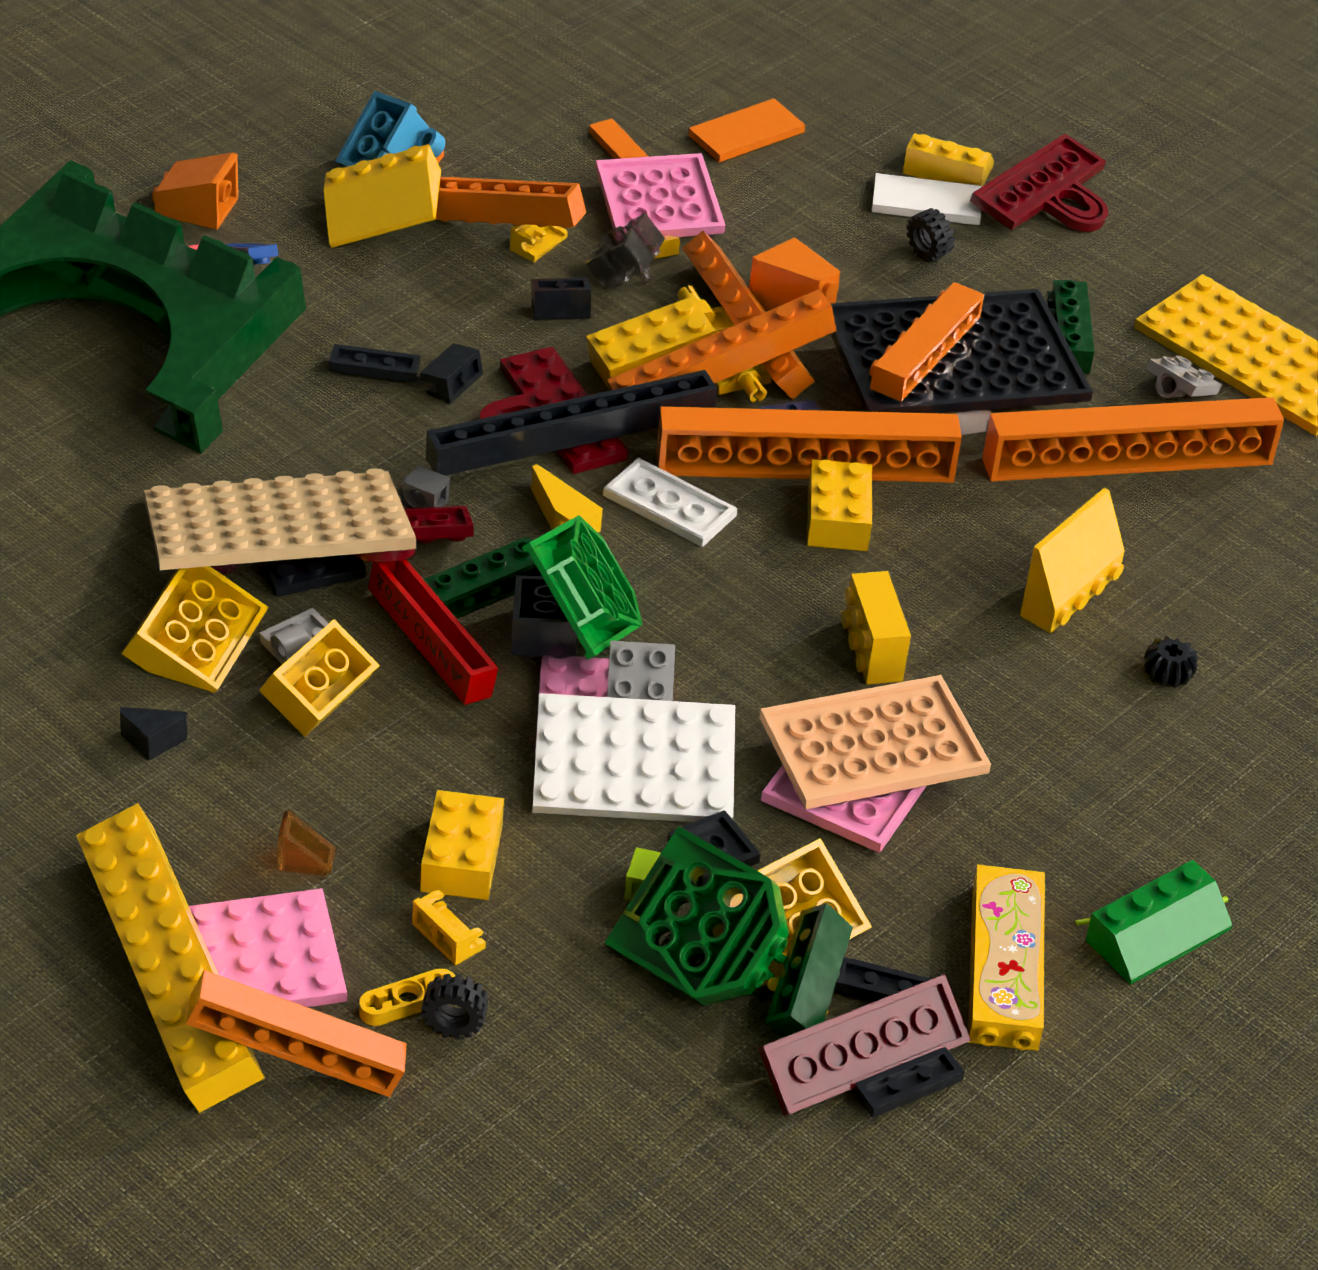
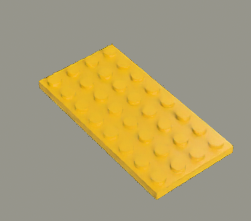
M1203 274L1135 319L1134 328L1188 359L1205 371L1210 372L1215 377L1251 398L1274 397L1284 418L1314 436L1318 435V341L1303 331L1296 329L1282 321L1279 317L1270 314L1255 303H1251Z

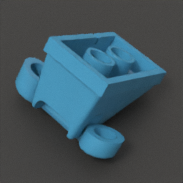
M374 91L335 162L342 167H348L363 160L369 161L380 158L388 153L395 154L408 150L413 146L420 147L427 144L430 145L435 158H437L445 148V138L426 124L416 112L417 108L411 103Z

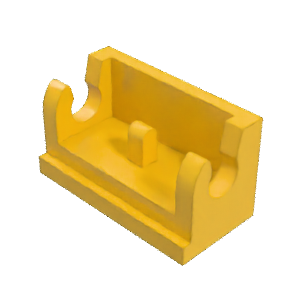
M514 225L511 227L510 251L532 262H536L565 240L568 236V231L560 226Z
M440 890L433 891L421 899L413 900L412 924L455 966L486 948V941L478 938L484 933L480 928L470 930L447 908V904L443 900L432 905L435 901L444 897Z

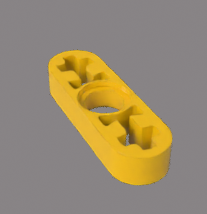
M434 969L367 991L360 998L359 1016L368 1025L380 1026L420 1013L422 1011L423 998L430 981L433 982L437 976L443 979L444 974H450L451 977H455V974L447 969ZM410 992L418 998L414 1001L406 1002L401 1000L399 996Z

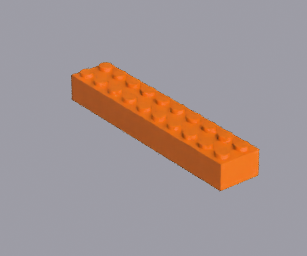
M1274 397L990 413L982 460L991 482L1273 465L1284 418Z
M660 406L656 458L657 467L674 476L809 479L811 462L814 459L872 464V481L954 483L962 435L958 414Z

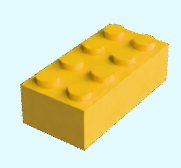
M691 296L587 335L589 359L609 389L608 379L716 333V330Z

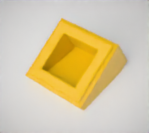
M669 235L643 240L644 246L653 259L679 254V237Z

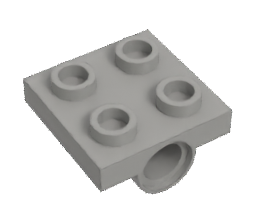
M1163 356L1160 359H1150L1146 370L1158 376L1155 384L1156 390L1164 398L1183 397L1186 394L1191 397L1217 395L1222 384L1213 380V374L1202 369L1196 370L1191 367L1192 363L1188 359L1181 356H1176L1175 358ZM1173 379L1176 382V388L1174 391L1171 387V382Z
M311 608L260 632V643L283 665L329 623L314 608Z
M610 641L607 697L673 701L675 645Z

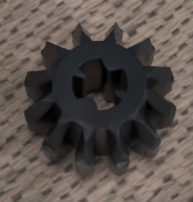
M1167 635L1163 640L1155 638L1145 651V673L1151 675V681H1161L1162 687L1166 683L1171 684L1174 688L1179 683L1187 685L1188 681L1193 678L1197 671V651L1191 649L1190 642H1180L1179 637L1176 640L1170 639Z

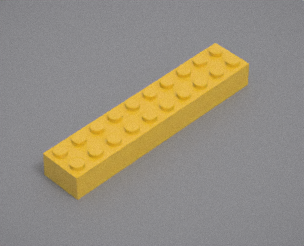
M139 803L76 835L182 1088L200 1113L264 1079L265 1077L251 1047L186 1024L190 995L202 972L206 970L217 975L219 974L155 829Z

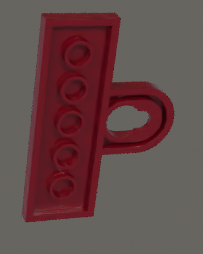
M1064 133L974 191L970 202L1010 230L1015 229L1044 210L1069 228L1083 232L1096 231L1103 227L1108 216V207L1099 196L1081 184L1102 171L1106 161ZM1060 199H1072L1088 211H1081L1076 207L1068 206Z
M554 347L542 348L500 359V370L518 395L489 403L482 409L480 419L588 395ZM618 437L557 450L573 474L623 462L628 457V451Z
M467 506L404 508L417 542L431 543L435 539L442 538L459 542L466 540V537H474V524ZM415 549L353 555L358 559L370 562H394L413 556Z

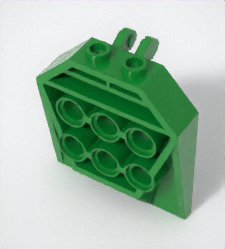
M580 515L522 547L524 552L528 551L580 640L586 651L584 655L587 660L608 648L610 641H619L643 625L636 595L604 538Z
M678 826L604 943L706 1006L752 994L755 987L758 988L765 980L769 981L772 977H776L767 968L772 960L784 965L786 956L782 953L787 945L786 938L789 935L780 888L771 878ZM708 873L709 879L707 883L701 887H696L697 879L701 875ZM737 894H743L742 902L736 907H730L731 899ZM690 903L689 912L684 916L678 917V910L681 905ZM724 923L723 932L717 937H711V932L715 925ZM671 932L670 942L665 946H659L661 936ZM705 953L704 962L698 967H693L695 956Z

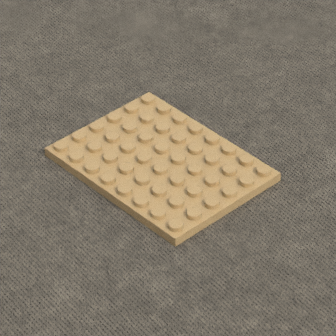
M369 469L366 473L357 474L351 471H340L332 476L312 473L306 475L305 478L294 479L290 476H279L275 480L268 481L250 478L246 479L243 483L217 481L213 485L205 486L197 483H188L180 488H169L168 486L160 485L152 487L151 490H144L145 505L160 570L416 549V536L388 471L382 469Z

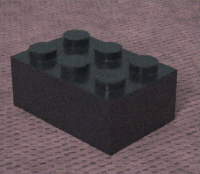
M516 576L512 625V655H520L526 658L537 655L552 656L558 659L576 657L577 635L542 576Z

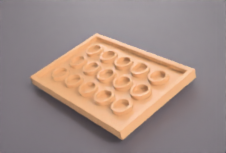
M942 675L760 709L759 718L805 809L973 777L990 772L991 763Z

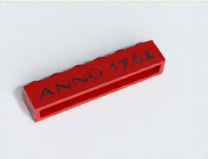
M406 559L394 562H373L368 589L462 703L466 705L491 698L498 667Z

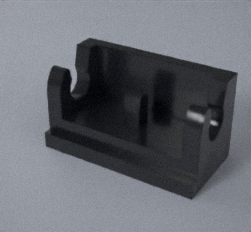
M588 277L531 279V308H533L534 320L591 318L592 289Z
M455 343L451 344L420 372L422 380L431 382L436 386V389L429 387L426 393L451 404L483 375L480 350Z

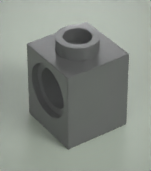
M417 465L409 475L404 476L401 482L402 505L408 508L444 507L449 501L450 478Z

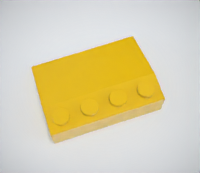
M429 144L420 147L413 146L402 152L388 153L377 159L363 160L355 165L344 168L338 167L330 172H326L324 199L331 248L436 219L441 169Z
M1103 488L1033 548L1020 616L1048 633L1053 632L1060 625H1065L1074 612L1082 610L1088 603V600L1094 595L1101 594L1105 586L1111 580H1117L1124 569L1122 560L1125 550L1108 489Z
M211 566L177 569L121 654L149 673L216 693L269 607Z
M821 838L758 870L760 873L771 878L780 888L789 931L783 955L787 956L801 911L824 903L830 905L853 926L850 939L872 927ZM743 894L735 895L730 901V907L738 906L742 902ZM724 923L717 924L712 929L715 937L723 932ZM772 960L767 969L772 971L777 978H780L783 964H778ZM765 980L761 986L767 985L768 981Z

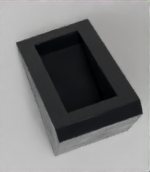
M120 707L121 736L150 761L187 740V712Z

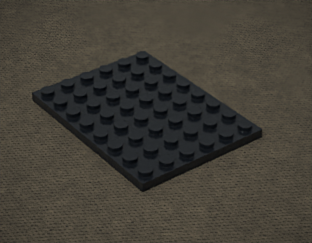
M1039 289L984 292L980 318L901 402L870 389L872 376L869 375L871 365L876 359L879 360L884 355L889 345L893 346L900 334L903 331L906 332L911 327L916 317L920 318L925 312L926 307L929 304H933L938 296L830 303L837 330L830 335L865 412L940 414L1038 405L1048 406L1051 404L1088 402L1092 399L1093 391Z

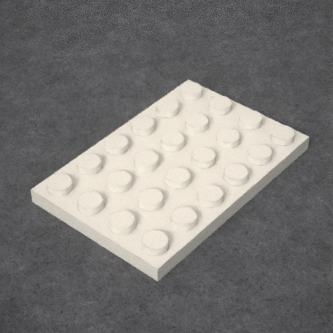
M539 693L532 813L696 822L725 810L733 819L735 705Z

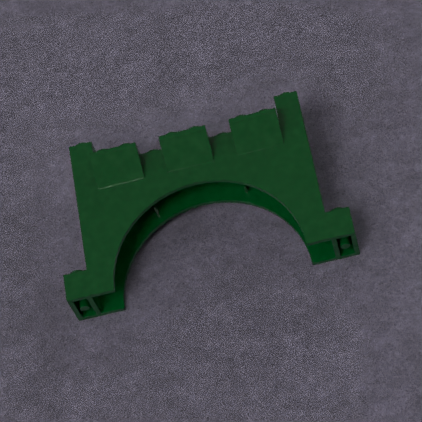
M71 160L0 225V316L18 308L43 301L82 298L118 304L146 317L165 334L170 342L167 358L161 370L145 389L146 394L169 405L160 419L154 424L153 429L200 454L223 432L218 400L306 310L301 268L296 264L276 257L255 278L253 260L247 253L238 251L225 245L222 241L212 239L206 235L201 238L197 250L186 246L182 225L175 219L163 216L153 209L146 208L136 202L131 205L127 217L116 213L112 191L105 186L95 184L93 170Z

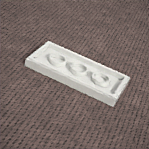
M876 173L872 212L912 217L924 210L933 208L934 210L938 209L940 214L943 213L946 216V221L980 225L981 209L970 202L972 193L982 186Z
M637 458L603 489V496L701 547L708 543L737 515L736 507L641 458Z

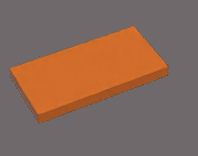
M773 98L689 128L688 136L720 163L805 132V124Z

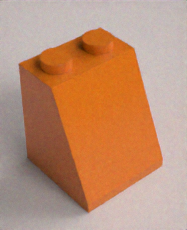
M232 152L176 161L172 168L165 172L159 186L153 189L151 199L155 204V212L168 218L218 230L238 200V154Z
M794 237L753 256L749 289L763 309L768 311L818 289L822 291L829 303H836L840 271Z

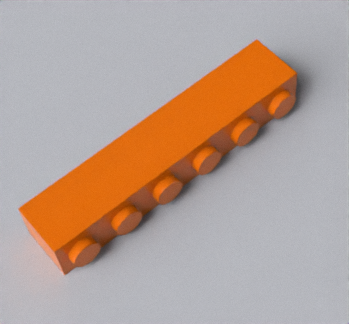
M440 177L435 220L443 222L454 220L466 223L488 222L489 224L509 223L516 226L527 224L537 225L538 227L561 226L562 228H572L586 214V209L579 183Z
M953 282L946 291L942 290L937 300L926 307L921 317H916L911 327L906 332L903 331L895 344L893 346L889 345L884 355L872 363L869 375L872 376L870 389L901 402L980 318L984 294L956 282Z
M206 970L202 972L190 995L186 1019L187 1025L390 1097L405 1072L407 1043Z

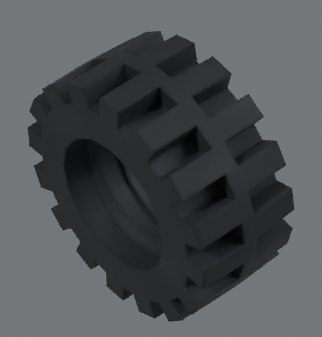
M933 208L912 216L907 221L909 224L906 225L908 230L906 235L910 238V241H908L909 245H912L914 247L913 252L915 254L918 253V257L924 258L926 262H932L949 254L955 246L953 244L955 237L952 236L954 231L953 228L949 227L951 223L949 220H945L946 216L943 213L940 214L938 209L934 210Z
M444 974L443 979L437 976L427 986L421 1007V1017L425 1018L424 1023L426 1026L432 1025V1031L435 1033L441 1031L444 1037H448L449 1034L453 1035L454 1039H460L461 1035H464L465 1038L471 1037L472 1032L477 1034L480 1031V1027L482 1028L489 1002L487 991L482 990V985L479 982L474 984L472 978L467 977L463 979L461 974H455V977H451L450 974ZM447 1004L457 1005L462 1008H455Z

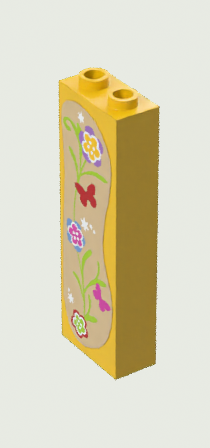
M977 864L972 891L968 1034L971 1041L968 1043L1017 1048L1020 1050H1039L1044 1028L1045 872Z

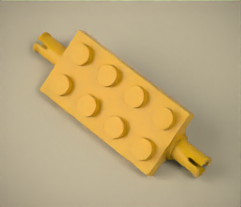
M688 286L689 291L686 287L679 290L678 298L683 300L692 296L715 328L716 333L735 325L723 306L712 308L704 299H700L693 286ZM761 363L715 383L717 394L721 395L744 389L751 402H756V398L758 401H762L767 395V390L762 385L771 383V375Z

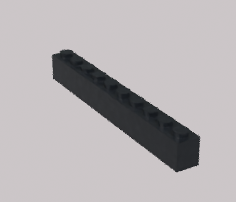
M706 370L428 430L426 435V460L432 471L445 476L659 427L660 406L715 408L717 387Z

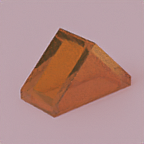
M289 809L285 811L278 834V870L323 876L330 874L336 847Z

